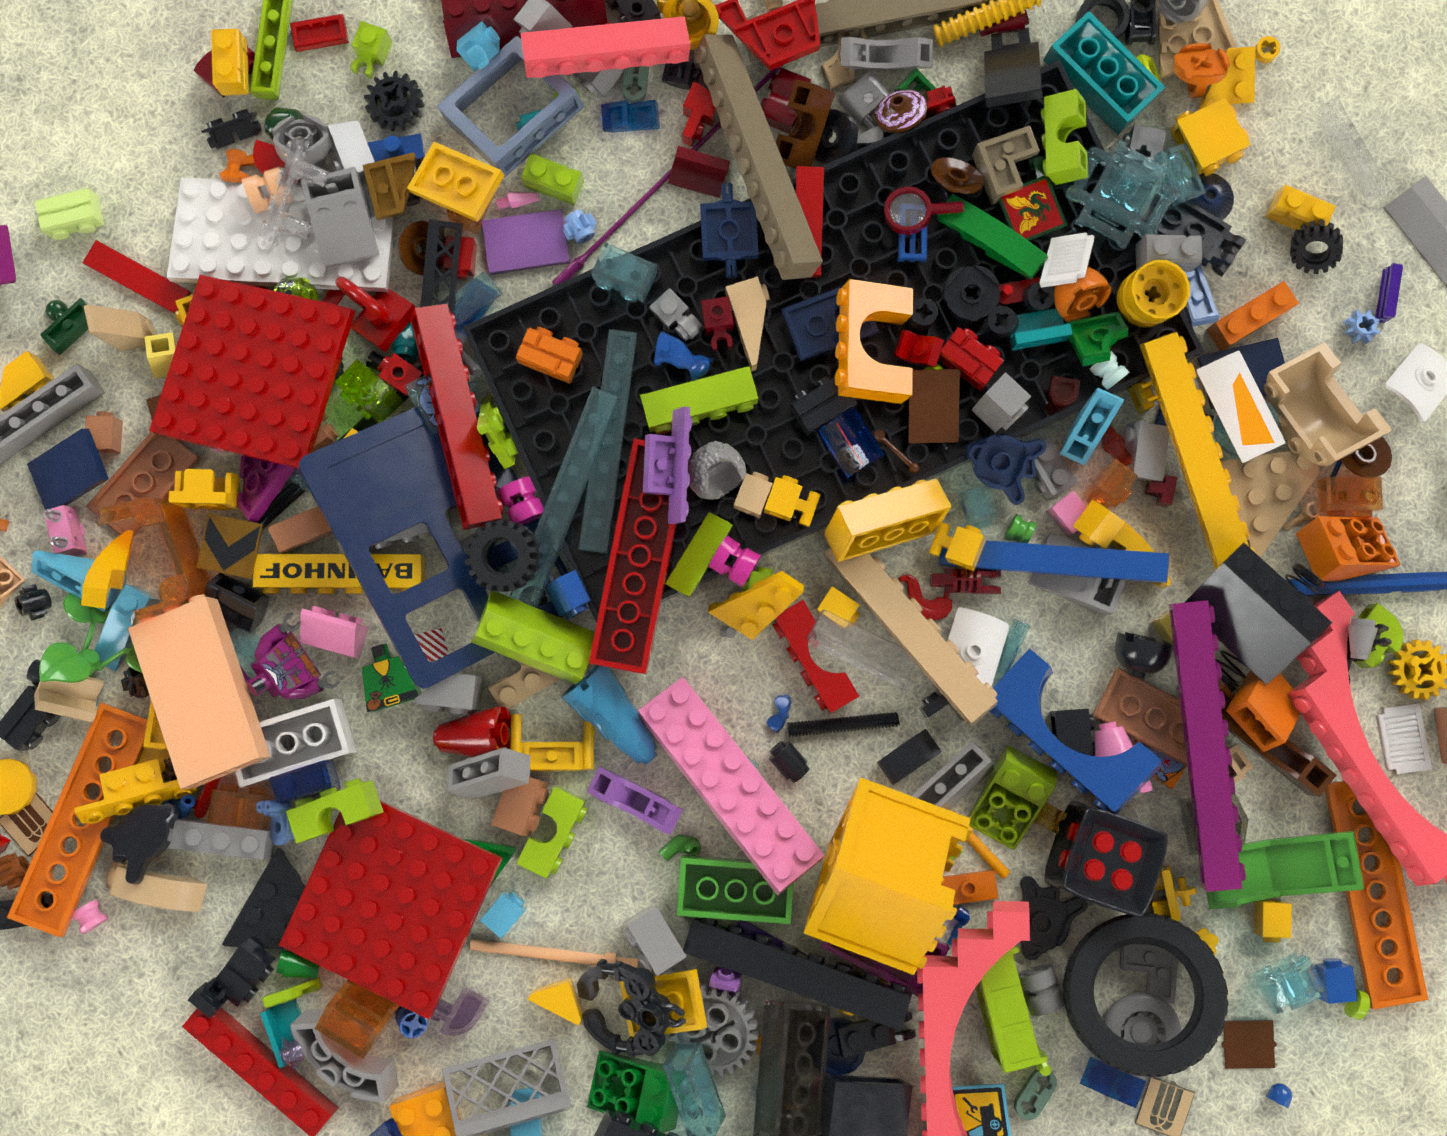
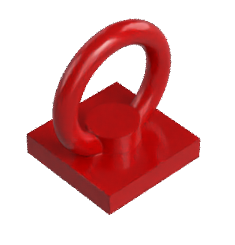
M340 276L335 280L336 286L363 309L352 322L351 329L386 352L411 321L410 316L417 307L389 288L388 292H376L371 297L345 277Z

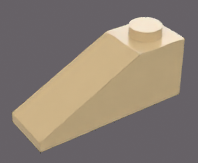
M758 277L726 286V297L729 296L732 315L751 372L757 369L766 301L770 300L766 285H760Z
M95 305L84 306L89 333L121 352L145 346L144 337L155 335L152 321L139 312Z

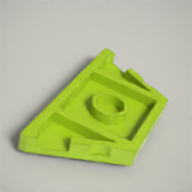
M492 394L481 400L477 430L481 435L486 434L490 449L504 469L515 465L517 449L510 431H508L504 423L505 420L500 409L496 405Z

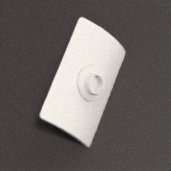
M1418 343L1388 379L1385 388L1404 399L1414 410L1420 422H1426L1447 395V361L1432 348Z
M959 607L948 640L950 639L959 649L960 653L957 655L964 663L969 661L979 673L976 677L983 685L987 682L992 686L1009 631V624L987 614Z

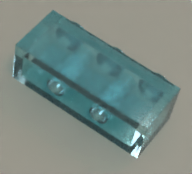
M701 1043L676 1044L664 1062L663 1068L687 1136H716L726 1114Z

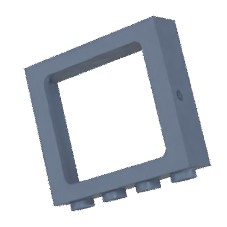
M518 36L507 43L497 55L490 59L488 65L481 70L478 69L437 105L438 110L448 124L491 166L500 169L505 175L503 178L510 174L531 153L536 151L584 108L577 90L560 75L545 76L542 79L558 93V96L501 146H496L462 113L519 61L523 60L521 39Z

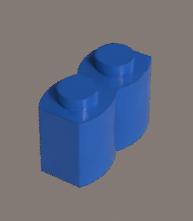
M577 570L556 578L545 587L560 618L565 616L569 620L588 609L586 604L591 599Z

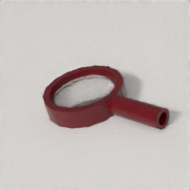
M903 187L892 192L885 201L884 216L886 223L893 231L899 234L911 235L923 230L929 223L931 215L963 213V201L931 203L929 197L922 190L916 187Z

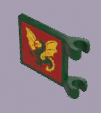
M1042 156L1033 158L1028 165L1035 179L1024 183L1021 190L1001 196L998 200L1007 226L1028 241L1068 226L1049 177L1044 174V159Z

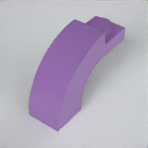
M600 766L587 790L588 793L603 802L622 809L671 835L683 811L682 808L657 793Z

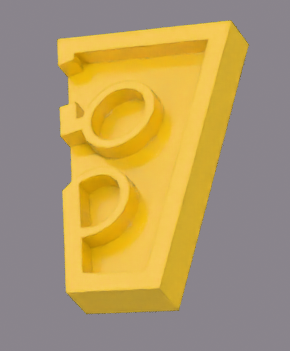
M780 571L754 583L753 588L742 593L737 591L729 595V599L721 603L716 601L710 604L708 613L753 640L803 593L804 585L785 572Z

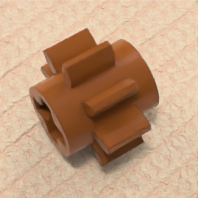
M16 853L0 858V887L7 885L8 890L21 886L30 865L24 856L17 857Z

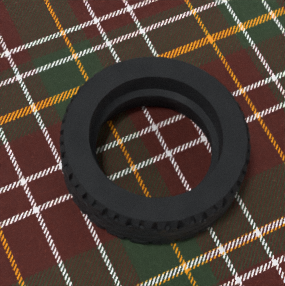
M1144 913L1142 917H1135L1129 914L1120 915L1093 928L1074 948L1068 960L1063 979V998L1067 1017L1075 1034L1093 1055L1113 1068L1144 1077H1162L1176 1074L1201 1061L1204 1055L1209 1053L1215 1046L1218 1036H1221L1226 1022L1225 1016L1228 1013L1229 1001L1227 1000L1228 988L1226 979L1223 977V969L1208 944L1202 941L1197 933L1189 927H1185L1182 923L1169 917L1152 913ZM1143 943L1167 950L1183 964L1191 978L1194 988L1192 1015L1183 1030L1166 1042L1155 1045H1140L1126 1041L1109 1029L1097 1010L1094 999V983L1097 972L1103 961L1112 952L1126 945Z

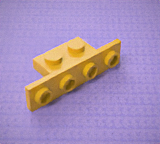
M154 759L100 774L104 800L74 809L82 824H94L113 815H126L140 805L158 806L166 800L181 799L184 795H191V793L197 792L198 788L180 789L178 780L164 783L159 759Z

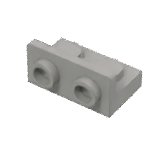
M1050 436L1043 439L1046 443V450L1035 460V479L1037 481L1034 482L1038 493L1041 496L1046 495L1048 500L1078 483Z

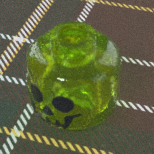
M305 277L281 279L273 290L312 300H317L318 298L316 288Z

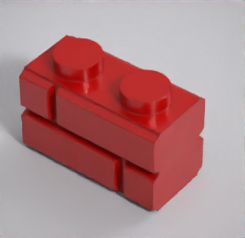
M958 327L941 349L938 361L949 369H960V377L981 391L1004 360L999 357L1001 353L991 345L985 347L978 342V336L973 331L967 328L962 330Z

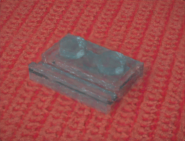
M1186 143L1153 155L1173 206L1206 194Z

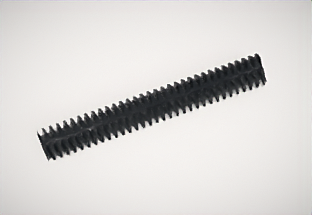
M890 712L887 714L849 716V718L839 717V719L832 718V720L829 718L825 720L818 719V721H801V723L798 721L794 722V724L793 722H788L787 726L789 737L791 735L794 737V734L796 737L799 734L800 737L801 734L808 736V733L809 735L811 733L815 735V732L818 735V732L825 734V731L828 734L829 731L830 733L832 731L835 733L836 730L839 733V730L846 732V729L849 732V729L856 731V728L859 731L860 728L861 730L863 728L866 730L867 727L868 730H870V727L877 729V726L879 729L880 726L887 728V725L889 728L891 725L892 727L894 725L897 727L898 724L900 726L898 713Z

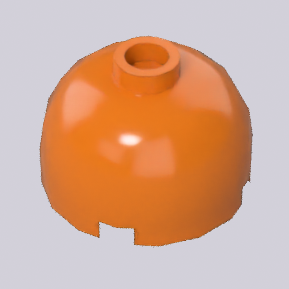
M1087 267L1085 277L1078 278L1076 283L1056 285L1054 287V305L1065 321L1081 320L1091 315L1088 310L1096 305L1099 309L1109 298L1112 290L1108 281L1100 272Z

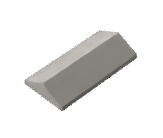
M1425 176L1383 208L1447 287V201L1428 177Z

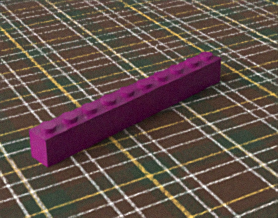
M1208 600L1169 604L1201 885L1206 892L1242 889V881L1246 880L1244 864L1239 863L1238 852H1242V840L1240 834H1236L1235 823H1239L1237 806L1232 805L1231 794H1235L1236 790L1234 778L1229 777L1228 766L1232 765V755L1230 748L1225 746L1224 738L1228 737L1229 730L1227 721L1222 720L1221 708H1225V697L1223 691H1219L1218 680L1222 679L1220 663L1215 662L1214 651H1218V639L1216 634H1212L1211 623H1215L1214 608L1209 606Z

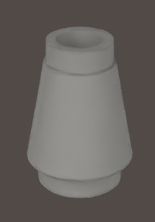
M1351 618V625H1348L1350 658L1369 660V654L1378 628H1375V620Z

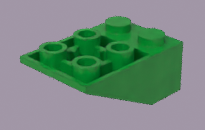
M599 1050L587 1107L604 1114L607 1109L615 1113L617 1110L624 1111L631 1115L636 1122L642 1124L643 1121L654 1124L658 1127V1131L662 1133L676 1129L687 1072L669 1065Z

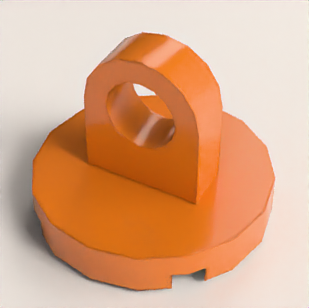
M1194 43L1184 46L1178 54L1176 53L1173 61V72L1178 78L1187 83L1190 98L1203 97L1206 93L1207 85L1218 83L1226 77L1230 61L1228 55L1222 49L1218 48V51L1211 49L1212 45Z

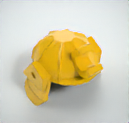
M657 0V7L660 13H663L664 18L685 16L690 50H695L698 47L704 34H716L719 17L717 9L711 0Z

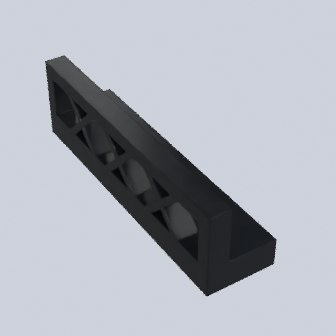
M429 220L420 307L441 305L448 302L449 311L454 314L463 232L462 223ZM445 228L456 229L455 240L445 247L443 244ZM454 247V251H453V255H452V254L449 252V250H451V249ZM447 253L452 259V268L442 274L440 258ZM451 275V281L449 282L446 278ZM444 281L450 288L449 296L440 302L438 300L439 284Z

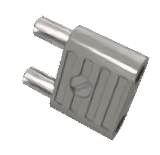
M867 72L840 96L839 102L860 124L864 122L869 129H872L878 125L871 115L875 112L879 102L890 93L871 72Z

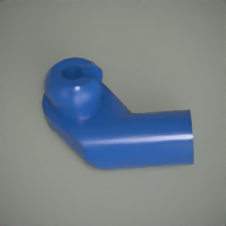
M187 794L182 796L181 799L174 798L163 801L162 805L168 803L176 806L179 812L178 818H185L191 812L195 804V798Z

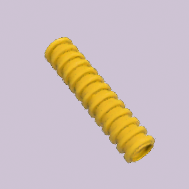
M990 0L988 5L983 3L981 8L977 9V7H974V11L969 12L967 10L962 16L957 14L955 19L950 17L948 22H945V20L941 21V25L934 24L933 32L938 46L942 48L947 42L952 44L954 39L959 41L961 36L966 38L971 32L976 34L978 29L983 31L985 26L990 28L992 23L996 22V24H999L1002 19L1007 21L1011 15L1014 18L1017 16L1016 13L1020 12L1023 14L1026 9H1029V11L1033 10L1035 5L1040 7L1042 1L997 0L994 2Z

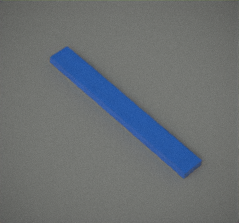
M986 540L975 569L1167 583L1169 553ZM942 547L939 556V566L960 567L947 562L945 556L948 549Z

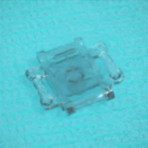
M1120 139L1112 155L1098 147H1091L1087 153L1088 178L1076 180L1074 185L1068 188L1065 196L1070 201L1080 202L1084 205L1075 224L1081 227L1085 225L1116 241L1117 246L1125 249L1134 232L1138 233L1141 238L1146 234H1158L1157 228L1170 203L1176 200L1179 192L1174 187L1163 182L1164 175L1169 167L1168 164L1162 161L1158 163L1126 146L1127 143ZM1102 164L1105 168L1090 194L1084 188L1096 165ZM1157 193L1161 198L1148 223H1145L1142 219ZM1092 209L1095 210V211H1097V212L1095 213V215H1096L1097 217H1099V218H1101V219H1103V220L1109 222L1110 224H1112V225H1114V226H1116V227H1119L1120 225L1125 226L1126 228H1125L1124 232H1121L1120 230H1118V229H1116V228H1114V227H1112V226H1110V225L1104 223L1103 221H1101V220H1099V219H1097V218L1091 216L1090 213H1091Z

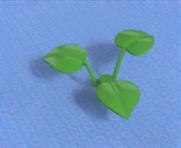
M68 593L63 603L67 615L77 622L90 623L84 646L79 653L68 643L58 642L48 646L40 661V681L81 682L87 679V677H92L96 670L102 671L106 665L124 654H128L126 663L132 669L142 673L133 643H131V649L124 648L103 662H100L99 654L88 648L96 623L105 624L111 606L104 612L96 607L82 606L80 598Z

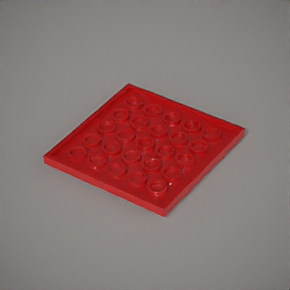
M199 275L149 431L157 435L299 469L298 466L301 458L313 451L355 311L344 306Z
M381 800L383 813L356 823L346 825L342 813L339 812L333 825L334 831L330 832L279 946L426 1019H430L435 1012L503 858Z

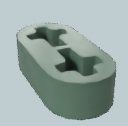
M640 66L639 74H634V67L624 69L622 90L625 100L629 103L638 104L645 99L649 67ZM633 81H638V90H642L638 91L636 96H632L631 91L627 90L632 89Z
M1035 1069L1030 1074L1014 1101V1108L1021 1118L1033 1120L1040 1115L1057 1086L1056 1077L1052 1072L1047 1077V1080L1050 1082L1049 1086H1041L1038 1092H1036L1039 1087L1037 1078L1039 1076L1044 1078L1045 1076L1038 1069ZM1035 1095L1032 1100L1034 1109L1032 1111L1027 1109L1024 1113V1108L1021 1105L1022 1101L1028 1102Z

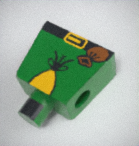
M387 643L371 648L375 663L362 667L367 712H376L414 700L422 693L421 689L412 681L399 656L391 658Z

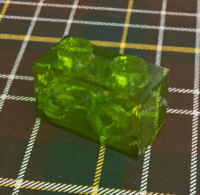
M358 359L334 382L342 390L339 395L351 406L356 402L359 405L356 410L367 420L373 417L378 423L383 422L403 401L391 387Z

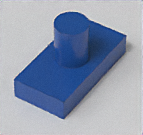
M421 133L402 137L391 135L384 140L367 142L374 162L413 152L417 159L425 156Z

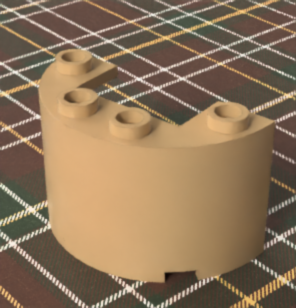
M1326 342L1271 370L1267 375L1266 384L1263 386L1273 418L1280 432L1288 441L1290 450L1295 454L1299 453L1308 461L1320 466L1331 465L1392 431L1376 408L1366 412L1363 416L1335 380L1333 375L1342 363Z

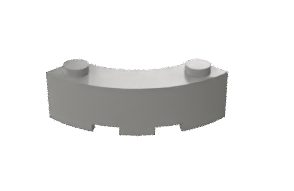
M528 0L514 18L521 27L520 33L573 27L545 0ZM609 69L573 74L582 80L580 84L588 92L593 94L594 91H597L605 97L624 71L623 69Z
M332 1008L305 1010L290 1024L294 1040L303 1058L307 1056L318 1070L316 1074L333 1088L337 1085L351 1092L350 1096L354 1098L385 1102L399 1086L394 1059L376 1057L354 1046L339 1029L333 1016Z

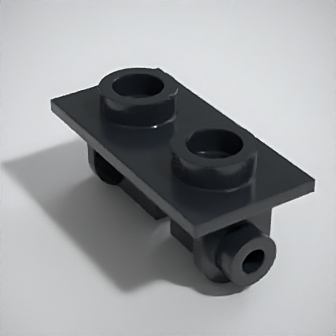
M248 109L233 113L234 119L223 122L222 118L206 123L208 128L201 130V132H209L211 137L207 138V142L211 149L216 147L218 150L236 143L232 132L236 131L241 141L257 136L258 132L262 131V127L258 120L253 121L252 116L257 115V113H249Z

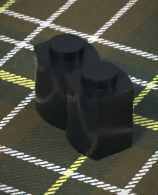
M249 937L239 946L218 974L213 989L220 993L225 987L229 988L225 998L236 1007L243 1001L249 1003L259 991L256 987L258 982L264 983L274 971L271 965L276 958Z

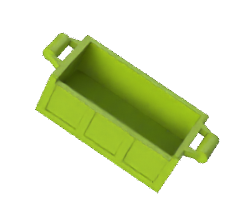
M1015 945L986 972L975 987L993 1058L1002 1071L1008 1073L1036 1066L1042 1075L1048 1076L1051 1073V1067L1047 1063L1048 1056L1036 1043L1013 954L1019 952V948Z

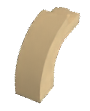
M112 861L111 868L106 877V888L110 889L111 895L152 907L200 912L207 887L206 883L192 877L166 875L146 870L143 881L138 885L128 883L125 879L128 862L119 864Z

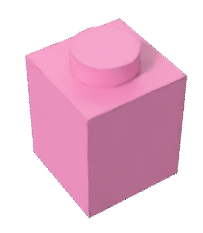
M1071 491L1048 509L1047 512L1067 536L1074 532L1077 536L1081 534L1073 525L1086 509V505L1074 491Z

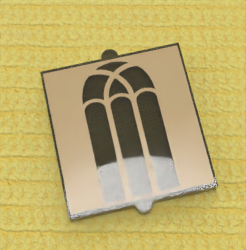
M1150 1077L1135 1124L1153 1130L1156 1135L1161 1133L1167 1136H1181L1195 1092L1176 1085L1174 1081L1167 1082L1156 1077Z

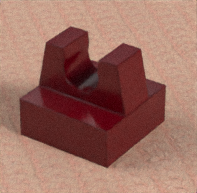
M1166 475L1163 477L1162 482L1150 481L1146 484L1144 494L1157 497L1156 505L1167 508L1172 505L1178 477Z

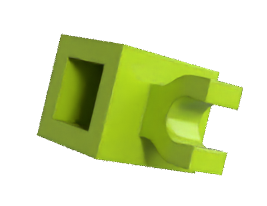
M363 21L360 22L351 45L357 55V58L350 67L353 73L358 74L360 67L367 66L365 75L367 78L372 79L374 75L373 64L384 65L392 45V40L386 29Z

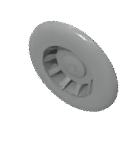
M1133 993L1122 997L1112 1005L1104 1019V1023L1116 1035L1126 1041L1140 1045H1154L1157 1039L1160 1040V1044L1172 1039L1181 1032L1180 1021L1174 1009L1165 1000L1150 993ZM1144 1011L1149 1012L1147 1015L1142 1014ZM1157 1017L1159 1021L1155 1023L1152 1018ZM1158 1028H1162V1035L1158 1034Z

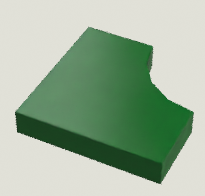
M1119 312L1065 323L1071 324L1072 335L1069 341L1082 366L1110 361L1111 346L1116 341L1128 337V327Z

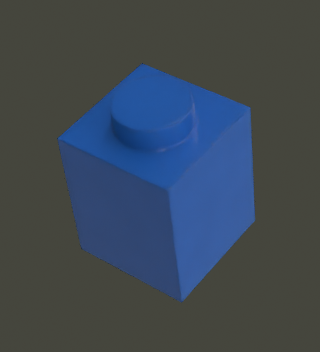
M1339 958L1324 959V964L1315 965L1320 1000L1328 1004L1357 1001L1353 966L1343 963Z

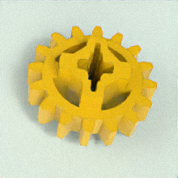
M1420 639L1411 640V643H1402V650H1399L1398 653H1393L1396 659L1388 660V664L1394 666V668L1388 671L1387 674L1395 676V679L1391 682L1392 686H1401L1398 693H1408L1410 699H1417L1419 697L1420 700H1427L1429 696H1439L1438 689H1447V685L1444 683V680L1447 679V664L1444 661L1447 659V654L1439 653L1441 650L1440 645H1433L1431 647L1432 643L1430 640L1422 642ZM1416 651L1424 652L1419 657L1411 655ZM1423 682L1428 684V686L1424 688L1416 687L1417 685H1421Z

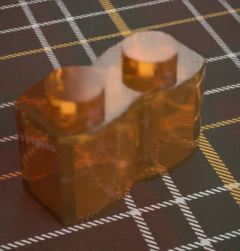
M221 784V788L212 789L207 823L252 829L269 828L270 817L265 816L264 813H258L256 810L257 802L273 800L274 794H267V788L249 787V791L238 790L239 785Z

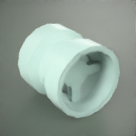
M1112 351L1110 361L1096 363L1090 368L1094 375L1100 378L1103 377L1102 385L1106 390L1130 373L1125 366L1117 365V357Z

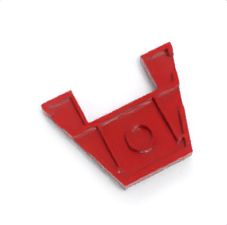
M727 0L715 5L719 19L769 70L820 50L815 0H797L750 20L746 19L738 0Z

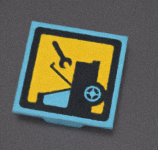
M1004 1083L952 1086L958 1113L968 1136H1011Z

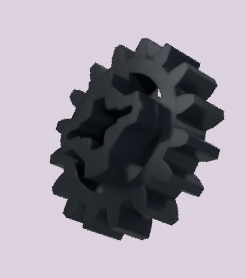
M394 71L393 77H389L387 72H383L384 79L382 80L375 76L374 81L376 85H367V89L371 94L364 95V99L368 103L365 109L368 114H371L370 118L374 123L378 122L381 129L388 125L391 132L395 131L396 126H400L404 131L407 122L414 126L413 117L421 118L422 115L418 108L425 106L421 99L424 97L421 89H418L419 86L416 80L410 81V77L406 73L400 78L398 71ZM408 91L411 93V102L406 98ZM378 100L382 103L380 106L381 112L378 110Z

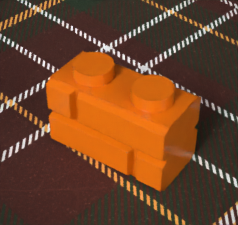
M537 327L536 330L528 328L516 355L518 363L570 384L583 354L581 348H578L579 343L567 337H563L562 341L552 337L553 333L542 327Z

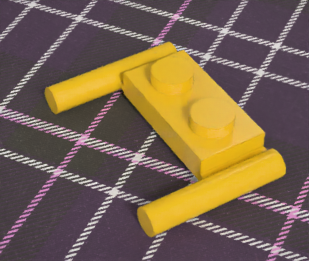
M511 715L510 749L530 755V772L594 770V726L590 722H586L583 719V742H521L522 715Z

